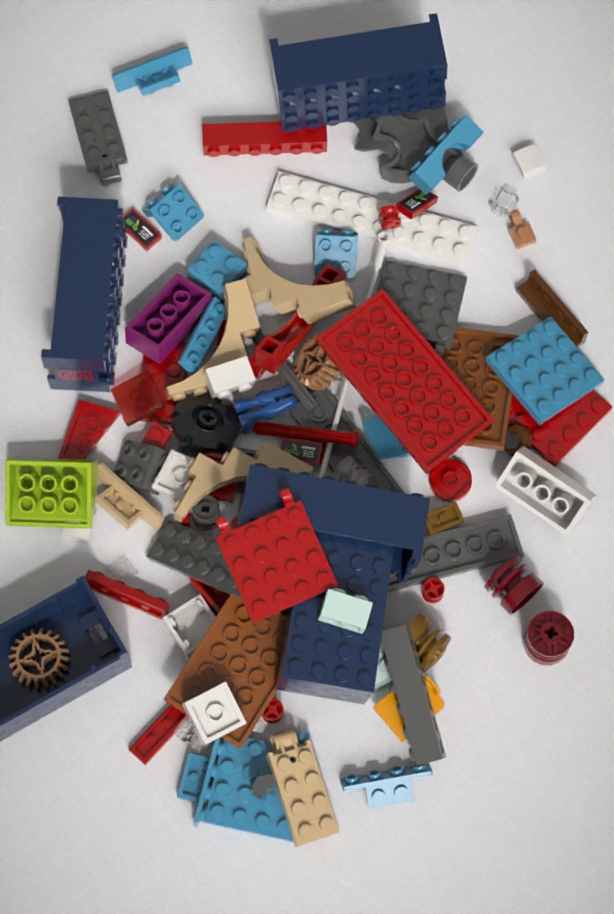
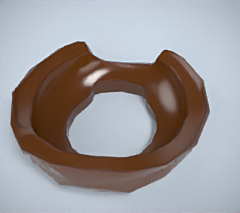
M519 422L509 423L506 435L509 432H515L518 434L520 441L519 445L513 449H507L504 446V451L513 457L522 446L530 449L532 435L525 425Z

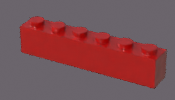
M280 122L202 124L204 156L218 157L219 155H229L236 157L244 154L258 156L260 154L280 155L281 153L298 155L310 152L313 154L327 152V125L319 126L316 129L306 128L299 129L296 132H282Z

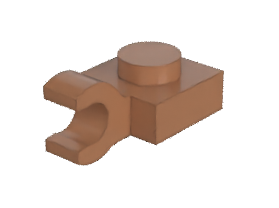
M518 209L510 211L509 220L513 227L509 228L508 232L516 250L536 243L537 239L529 221L522 223Z

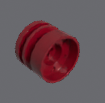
M514 556L509 561L501 564L484 585L487 592L496 588L491 595L493 598H497L502 594L505 595L500 605L509 615L516 613L529 602L544 584L534 572L525 577L523 576L528 566L522 564L518 567L521 563L519 556Z
M556 611L541 612L530 621L524 635V649L533 662L551 666L561 662L566 657L574 640V628L571 621L565 615ZM548 632L552 633V639L548 638Z

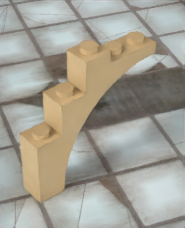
M252 237L244 239L245 248H243V253L248 260L247 272L249 276L243 279H246L252 301L255 305L270 300L271 306L274 309L276 308L281 314L297 309L299 317L303 318L308 324L356 308L352 288L345 280L329 285L316 286L297 284L285 280L270 270L263 258L260 245Z
M246 279L224 285L226 323L220 345L211 359L197 373L182 382L166 388L167 400L179 401L186 398L188 394L194 393L197 396L206 393L207 389H209L204 377L206 369L247 356L241 337L243 336L244 339L256 336L260 329V324Z
M269 442L265 444L264 448L261 446L258 448L254 458L233 447L230 453L226 451L220 462L221 464L199 453L197 458H191L186 467L189 470L187 477L193 481H188L183 490L186 493L183 500L178 499L173 507V511H175L173 519L182 522L191 508L203 497L223 486L245 481L250 464L262 463L267 465L268 468L273 469L283 467L294 473H311L313 467Z

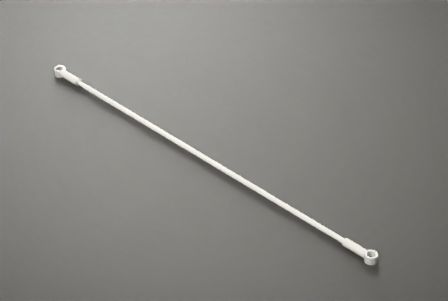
M386 231L380 232L377 237L379 245L365 301L372 297L386 247L391 243L390 234ZM383 237H388L384 241L381 240ZM346 378L344 379L331 430H337L349 385V381ZM333 443L327 444L319 474L320 478L325 476ZM288 608L283 610V614L286 616Z

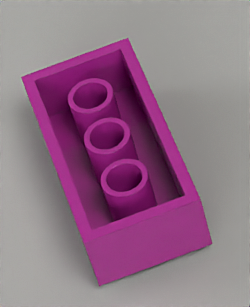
M177 273L126 326V344L161 364L198 324L212 298V294Z

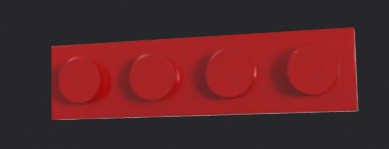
M88 570L85 575L89 586L97 593L161 620L169 614L170 604L160 597L150 596L141 589L131 588L124 582L112 580L98 571Z

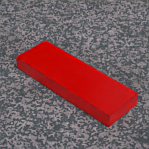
M170 705L128 749L129 752L146 766L189 720L188 716Z

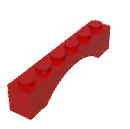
M326 264L315 277L312 286L329 285L344 281L345 272ZM296 311L286 324L277 331L266 335L255 348L256 365L275 374L317 322L308 324L303 318L299 317Z

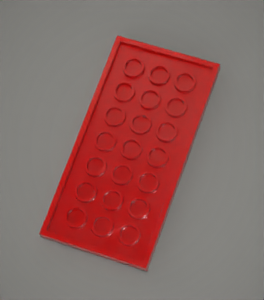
M384 289L380 290L315 339V342L426 474L494 422L493 418Z

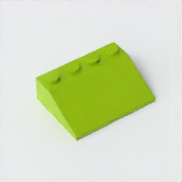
M12 457L5 460L6 526L91 529L98 483V460ZM74 521H80V522H81V523H65V522H74Z

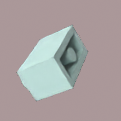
M339 588L328 589L318 620L362 634L366 629L373 602H369L368 598L361 595H355L354 597L347 595L344 590Z

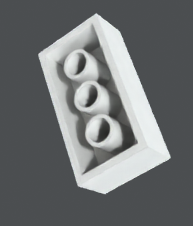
M525 446L516 451L495 484V487L566 536L574 530L596 494Z

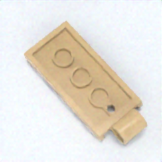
M293 729L270 735V745L275 753H267L266 757L295 847L339 833L310 740L298 745L297 736ZM290 757H293V763L290 761Z

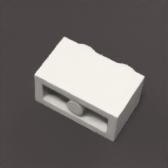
M247 356L208 368L204 372L212 398L218 397L223 399L229 397L231 392L236 390L245 392L250 390L256 381Z

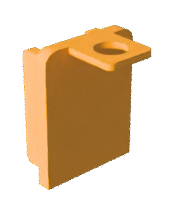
M426 674L424 678L434 714L436 715L444 708L445 704L440 697V689ZM391 691L375 704L373 709L402 743L406 740L403 733L405 723L403 716L400 717L397 711L396 704L399 703L397 694L394 695Z

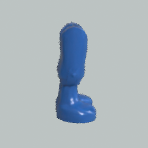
M291 385L261 391L255 398L251 399L233 398L234 406L245 435L253 432V424L262 418L272 420L276 416L298 406L296 398L290 397L294 394ZM263 406L259 410L247 413V411L251 408Z

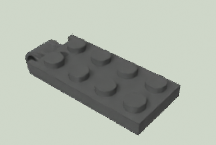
M108 91L68 100L87 173L98 170L101 186L121 182L122 178L118 165L126 164L128 160Z

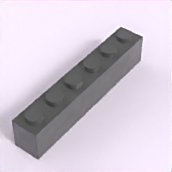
M410 624L382 631L380 648L385 651L387 658L384 659L387 672H391L393 681H390L392 692L394 695L397 694L399 703L396 704L400 717L403 716L404 719L403 733L411 744V748H409L410 758L416 762V766L446 757Z

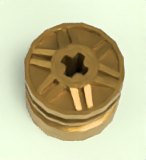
M420 613L410 623V628L419 660L423 661L421 667L424 674L443 656L451 636L446 633L438 640L443 630L438 628L432 634L429 633L433 622Z

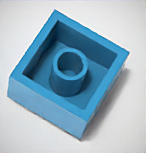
M213 240L187 269L188 280L210 292L212 298L217 297L223 302L225 300L223 294L224 285L242 280L247 274V263Z

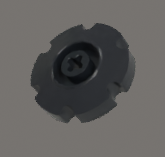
M207 393L197 395L196 398H192L189 395L186 396V398L181 399L176 404L172 414L171 428L176 439L180 443L189 444V449L197 453H215L216 450L225 452L233 447L240 433L238 429L241 422L234 407L231 404H223L222 399L218 397L212 398Z

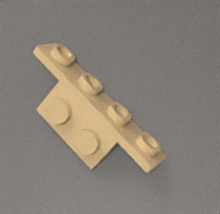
M100 463L98 465V480L108 489L97 496L95 502L127 530L142 518L153 529L159 531L165 519L161 512L151 506L143 496L135 492L127 482L120 479L111 468Z

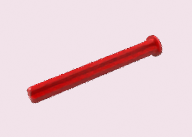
M259 421L255 422L253 427L254 433L260 435L352 445L353 448H357L359 443V431L357 430L346 432Z

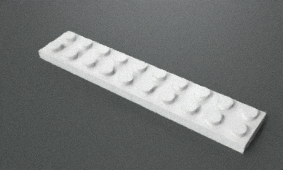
M280 171L278 172L266 207V211L337 231L354 230V234H358L359 237L379 242L378 234L386 231L390 234L391 243L389 245L465 267H467L478 231L477 226L427 212H422L412 220L399 212L398 217L401 218V225L394 229H383L380 225L382 218L379 216L378 210L386 205H396L395 203ZM383 237L381 240L384 241L388 237Z

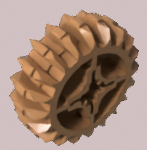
M317 333L314 337H309L308 342H303L304 346L302 349H299V355L295 356L297 362L294 363L296 367L294 373L300 379V382L306 388L316 391L330 387L331 382H336V377L341 375L340 370L315 342V339L321 335Z
M43 628L39 629L38 634L35 633L34 629H31L30 636L22 633L24 640L21 641L17 638L15 642L18 647L11 646L10 648L16 654L8 656L9 660L13 661L9 664L10 669H15L12 672L13 676H19V683L26 681L28 688L32 686L33 682L35 689L40 688V683H43L44 687L48 688V681L56 685L55 677L57 676L60 679L64 677L60 671H68V667L64 664L70 662V658L66 656L69 654V649L64 648L66 642L64 640L59 641V634L53 636L52 630H48L46 635H44ZM39 643H47L56 650H43L40 648ZM32 645V652L22 659L25 650ZM37 650L39 651V654L42 656V667H40L39 662H37ZM57 658L54 667L47 672V665ZM22 667H35L40 675L30 674Z

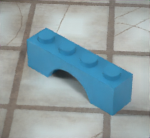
M467 115L461 119L457 117L449 125L451 128L449 132L446 133L444 131L436 139L438 144L435 147H429L423 154L425 156L423 161L418 160L411 167L413 172L408 178L425 195L432 191L446 176L442 167V158L446 149L454 148L466 151L484 133Z

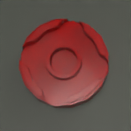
M446 459L430 471V489L442 501H459L471 489V471L466 464L459 460Z

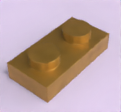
M457 502L428 512L425 530L426 537L465 522Z

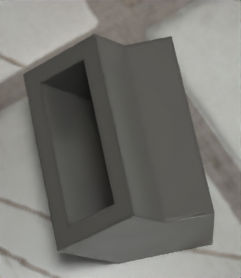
M271 774L257 777L251 788L253 796L265 801L268 794L275 793Z

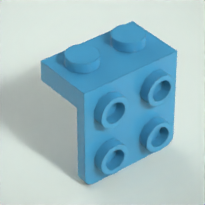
M169 183L160 190L162 194L157 198H151L145 203L147 207L142 212L146 217H154L173 241H178L203 219L204 213L180 183L172 185Z
M320 229V232H316L315 276L319 274L326 264L344 271L345 278L352 279L356 276L358 234H354V230H341V233H333V229Z
M380 418L366 419L362 422L365 433L378 460L403 458L410 455Z

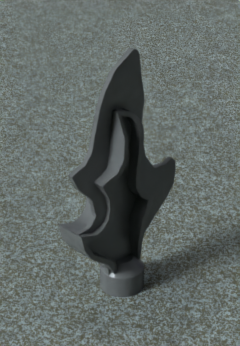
M441 107L437 110L426 109L417 113H401L398 116H382L374 120H359L354 123L360 130V139L354 150L361 152L379 150L387 154L388 162L381 167V179L390 183L404 184L412 182L408 178L413 172L411 167L418 160L423 161L425 158L423 154L429 147H435L438 144L436 139L444 131L446 133L449 132L445 109ZM446 149L442 158V167L446 176L442 180H445L448 185L460 192L474 178L479 165L466 155H463L459 149Z

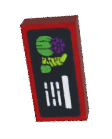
M418 189L398 202L396 206L399 207L400 213L412 220L436 204L438 196L432 192L425 195Z
M131 209L124 216L126 233L145 251L150 250L162 239V235L134 209Z
M282 437L280 449L305 463L321 465L325 444Z

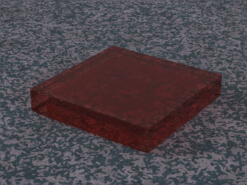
M149 370L110 389L127 427L166 408Z

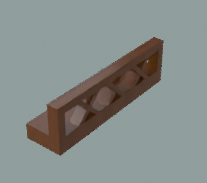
M535 269L531 271L528 280L516 288L517 294L541 322L551 316L571 341L579 347L586 341L588 331Z

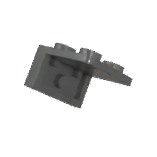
M126 440L114 473L131 486L139 487L154 495H159L158 491L152 489V485L169 452L157 446Z

